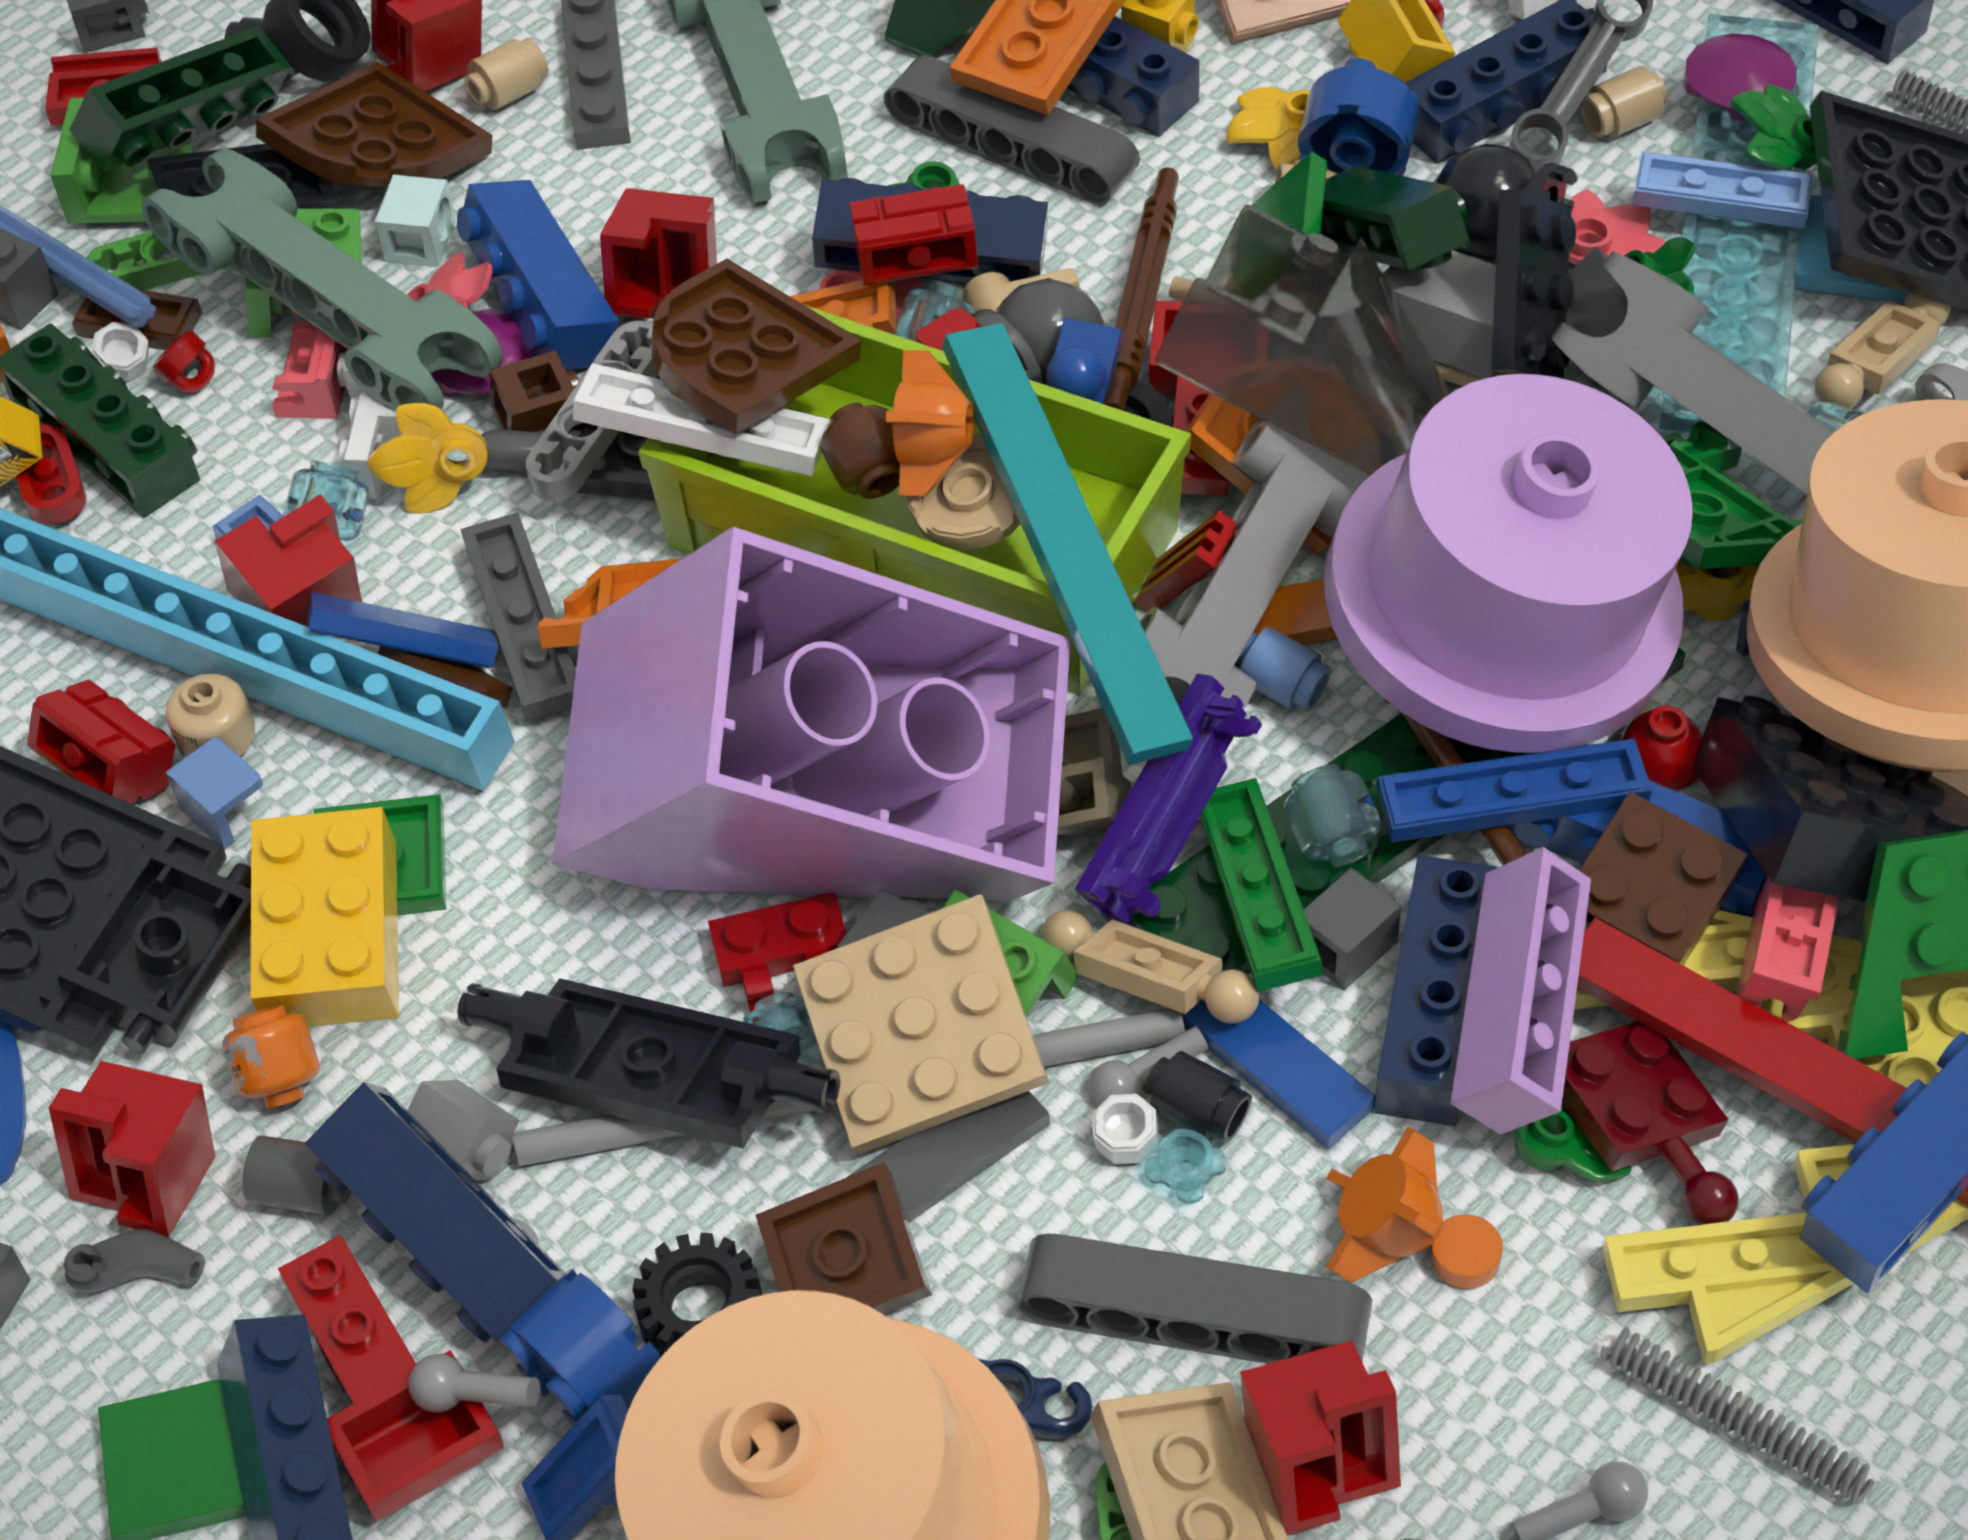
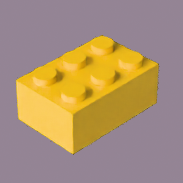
M382 807L251 820V1000L256 1010L284 1004L286 1013H299L304 1016L308 1027L399 1018L398 911L396 899L397 851L396 840Z

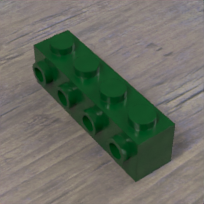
M256 26L89 88L69 130L102 172L122 164L131 167L142 162L150 153L165 147L174 150L185 145L193 136L208 130L212 133H218L230 126L236 119L249 114L253 117L265 114L277 103L279 99L277 93L290 71L291 65L263 30Z
M1353 166L1326 179L1320 240L1317 246L1408 271L1415 267L1428 269L1449 261L1453 257L1452 250L1470 243L1465 223L1468 222V212L1463 199L1454 191L1452 186Z
M50 323L0 355V376L9 399L39 415L40 424H50L59 427L66 434L74 457L143 519L200 481L193 456L197 454V448L189 434L180 425L176 424L171 427L162 420L155 405L145 395L136 397L132 394L122 377L113 367L107 365L103 368L94 361L91 352L78 337L74 336L69 339Z

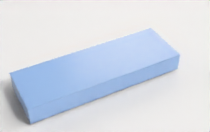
M1642 152L1632 205L1805 229L1814 175Z

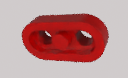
M40 424L42 459L21 472L16 478L32 518L44 524L63 523L74 518L84 508L86 492L66 434L57 426Z

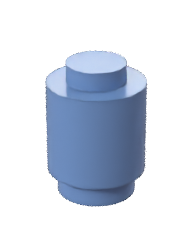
M1270 626L1263 629L1259 635L1255 632L1251 634L1235 665L1240 667L1241 671L1256 681V691L1290 710L1298 706L1307 712L1314 707L1321 697L1332 673V668L1321 662V654Z

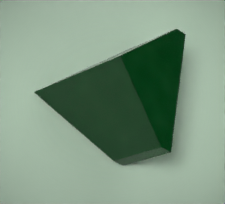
M895 0L884 35L885 41L919 56L927 55L935 58L938 51L980 22L995 0Z

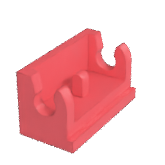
M309 321L294 322L292 327L293 338L284 373L275 378L272 388L279 391L278 397L274 398L272 406L275 417L338 419L345 387L339 385L337 364L340 353L346 352L348 349Z
M1768 877L1755 902L1736 995L1760 1008L1762 1000L1775 999L1783 1002L1781 1019L1786 1022L1797 1019L1810 998L1817 1000L1822 990L1839 897L1773 884Z

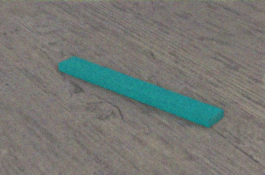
M999 323L946 334L942 349L961 391L973 405L975 423L1128 765L1188 750L1193 737L1004 324Z

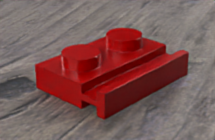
M158 47L51 57L53 70L52 73H49L45 107L50 125H63L70 98H84L89 88L162 62Z

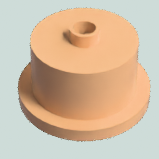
M1920 400L1889 405L1858 416L1836 430L1823 443L1813 461L1802 524L1783 536L1769 550L1760 563L1752 585L1747 618V642L1755 669L1768 690L1792 715L1825 737L1866 757L1899 767L1923 771H1968V401Z
M794 1290L769 1293L730 1305L694 1326L667 1350L646 1376L632 1401L619 1438L615 1467L616 1499L621 1522L628 1540L1049 1539L1050 1495L1046 1470L1038 1444L1028 1422L993 1373L968 1350L941 1334L919 1325L887 1318L863 1303L832 1293Z

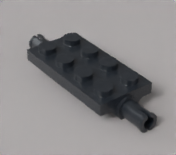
M559 978L548 995L526 990L522 996L471 983L467 987L468 993L463 992L458 1003L457 1013L461 1024L466 1026L473 1025L509 1035L511 1039L509 1051L496 1068L501 1088L744 1149L769 1106L776 1100L815 1109L820 1113L827 1114L832 1109L831 1103L835 1104L840 1091V1075L837 1070L830 1068L827 1070L797 1062L801 1056L797 1034Z

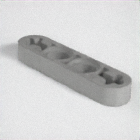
M639 320L621 325L611 335L593 363L656 378L658 373L655 370L651 356L653 324ZM629 351L633 352L631 358L629 357ZM588 370L534 445L525 461L531 490L537 497L543 500L561 501L578 492L619 433L618 430L605 429L598 426V429L593 434L586 437H574L568 434L572 427L584 423L573 420V401ZM563 463L565 470L559 469Z

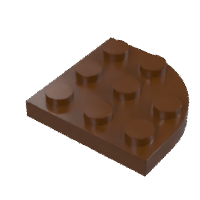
M378 61L256 118V138L297 165L317 174L320 180L329 184L348 183L360 186L388 187L393 175L440 179L492 153V134Z
M726 258L677 286L663 299L653 319L651 356L656 372L672 395L736 435L860 359L862 340Z

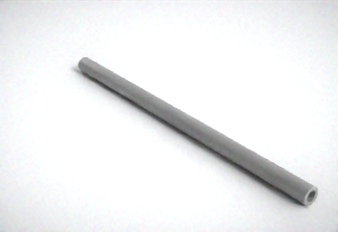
M1165 1009L1033 1034L1043 1065L1046 1067L1161 1045L1185 1032L1181 1012ZM776 1100L769 1106L761 1120L814 1111L815 1109ZM837 1101L835 1102V1104L831 1103V1106H838ZM605 1115L513 1133L518 1164L519 1166L687 1134Z

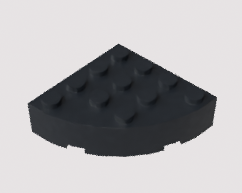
M1745 696L1742 702L1717 697L1697 749L1693 769L1773 884L1866 902L1878 843L1968 830V796L1923 770L1899 767L1859 754L1813 730L1801 720L1782 714L1781 709L1777 705L1763 698Z

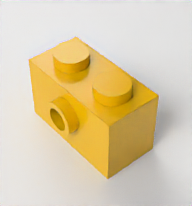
M1351 0L1337 20L1349 41L1348 46L1354 55L1371 61L1377 69L1392 74L1403 83L1451 59L1456 54L1425 0Z

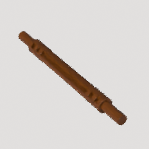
M1169 167L1159 170L1153 194L1145 201L1114 328L1122 329L1124 338L1114 378L1103 404L1125 411L1129 390L1138 381L1154 313L1155 301L1157 300L1171 240L1170 237L1172 236L1177 214V205L1174 198L1179 174L1176 170Z

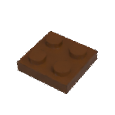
M1629 792L1579 870L1591 878L1586 921L1591 923L1594 918H1597L1684 966L1746 867L1748 853L1644 798Z
M884 1162L755 1215L779 1292L794 1290L832 1293L854 1299L883 1315L932 1295L892 1172Z

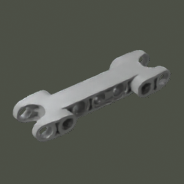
M1612 251L1602 267L1612 275L1626 295L1627 314L1622 325L1609 335L1592 337L1582 334L1562 322L1551 337L1554 343L1586 375L1633 407L1639 408L1654 386L1659 388L1803 491L1805 495L1788 517L1790 520L1803 518L1813 461L1823 443L1834 432L1693 333L1710 309L1709 306L1670 278Z
M1296 380L1289 385L1268 406L1249 429L1233 458L1232 463L1251 477L1254 482L1232 518L1236 522L1234 526L1236 529L1215 569L1192 586L1174 619L1158 607L1152 608L1140 619V624L1178 706L1196 674L1213 676L1225 688L1221 696L1230 699L1232 695H1237L1244 704L1242 706L1243 710L1245 709L1256 688V681L1234 664L1312 527L1315 526L1328 537L1333 536L1349 499L1358 487L1376 471L1383 446L1367 432L1355 438L1343 454L1331 452L1315 439L1310 428L1309 419L1314 391L1300 380Z

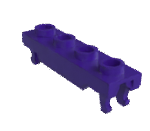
M1196 674L1178 706L1193 737L1188 750L1150 759L1146 762L1075 888L1107 922L1113 919L1129 925L1134 913L1142 912L1149 918L1157 915L1161 904L1156 894L1149 891L1151 884L1168 875L1228 767L1225 752L1233 738L1257 734L1262 726L1261 721L1256 716L1251 715L1249 719H1244L1247 713L1243 710L1242 706L1244 704L1237 695H1232L1230 699L1221 696L1225 688L1213 676Z

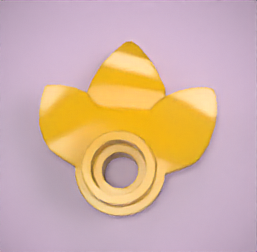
M1260 87L1238 96L1237 103L1242 111L1236 114L1229 124L1226 134L1227 143H1268L1270 161L1275 170H1278L1280 163L1292 164L1294 159L1299 160L1298 135L1310 90H1297L1289 93L1275 87Z
M409 403L396 407V420L401 435L380 445L369 456L367 463L369 469L382 481L399 488H406L405 508L408 512L429 513L444 508L453 502L457 497L461 483L477 477L484 470L488 460V448L485 439L478 431L465 424H453L440 408L426 403ZM461 450L467 453L469 457L466 460L455 461L449 459L447 455L451 451Z

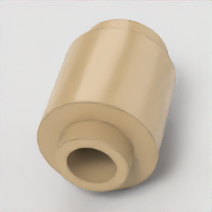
M526 38L522 41L512 39L471 60L467 66L468 75L465 76V85L470 96L478 105L485 104L489 109L495 111L539 88L541 80L548 77V64L541 49L532 39Z
M1643 66L1632 68L1592 87L1589 95H1587L1580 106L1583 122L1594 137L1602 138L1608 135L1610 138H1615L1659 118L1663 114L1664 103L1667 100L1666 87L1657 73L1650 72Z

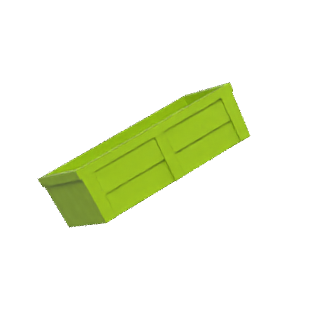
M807 306L861 339L860 359L781 408L830 419L838 409L851 403H861L863 406L878 405L893 411L896 390L899 384L902 383L903 350H928L958 387L959 385L944 351ZM1029 380L1133 606L1138 593L1145 586L1146 578L1154 571L1153 565L1157 558L1165 553L1177 532L1184 459L1190 451L1191 433ZM975 423L974 434L981 435ZM648 438L638 451L642 468L647 469L667 542L672 549L691 554L729 528L736 527L1071 638L1021 524L1011 535L991 546L968 551L950 549L936 544L922 534L909 510L908 497L899 496V487L875 499H866L862 495L844 492L836 481L823 454L820 456L813 476H808L673 443H664ZM1071 638L1067 691L1080 695L1090 678Z

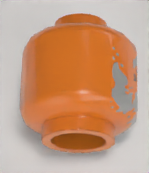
M279 1004L232 1019L234 1030L224 1037L222 1046L238 1095L247 1099L262 1097L266 1108L285 1105L305 1097L302 1084L311 1081L318 1075L320 1063L304 1016L299 1013H286L284 1004Z

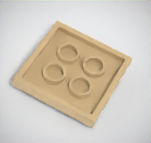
M982 894L793 965L827 1070L830 1068L839 1072L840 1091L836 1101L851 1148L857 1155L1050 1083L988 905Z

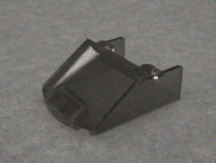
M1245 205L1241 209L1207 279L1196 278L1192 283L1155 358L1156 364L1368 475L1373 474L1389 461L1407 453L1415 433L1425 416L1439 401L1452 393L1362 238L1359 239L1349 257L1340 252L1339 246L1328 237L1318 233H1309L1307 235L1251 205Z

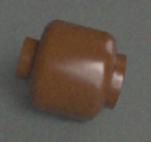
M851 403L841 407L831 416L830 425L823 432L819 446L836 481L844 492L862 495L866 499H875L899 487L900 463L894 450L893 425L886 422V411H889L888 409L878 405L863 406L861 403Z

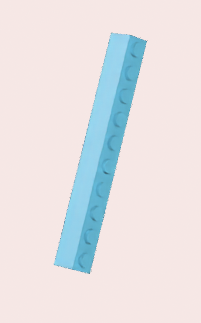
M0 508V600L194 677L213 673L228 676L241 686L247 698L484 791L515 743L501 703L498 700L330 635L312 632L308 627Z

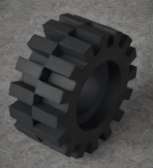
M700 1232L699 1245H691L688 1234L676 1236L679 1249L671 1252L664 1242L655 1248L657 1264L645 1258L639 1266L642 1279L634 1278L632 1290L635 1300L632 1301L645 1344L650 1342L661 1357L677 1340L703 1321L683 1320L673 1312L672 1304L675 1297L686 1288L699 1284L718 1286L726 1295L725 1304L721 1310L749 1298L762 1295L757 1268H753L751 1257L744 1249L737 1254L734 1241L724 1237L719 1247H715L713 1233Z

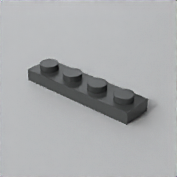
M561 0L573 128L577 150L631 143L615 0Z
M513 513L460 529L525 721H531L570 709L572 707L576 670L567 647L541 649L538 623L543 618H557L519 513Z

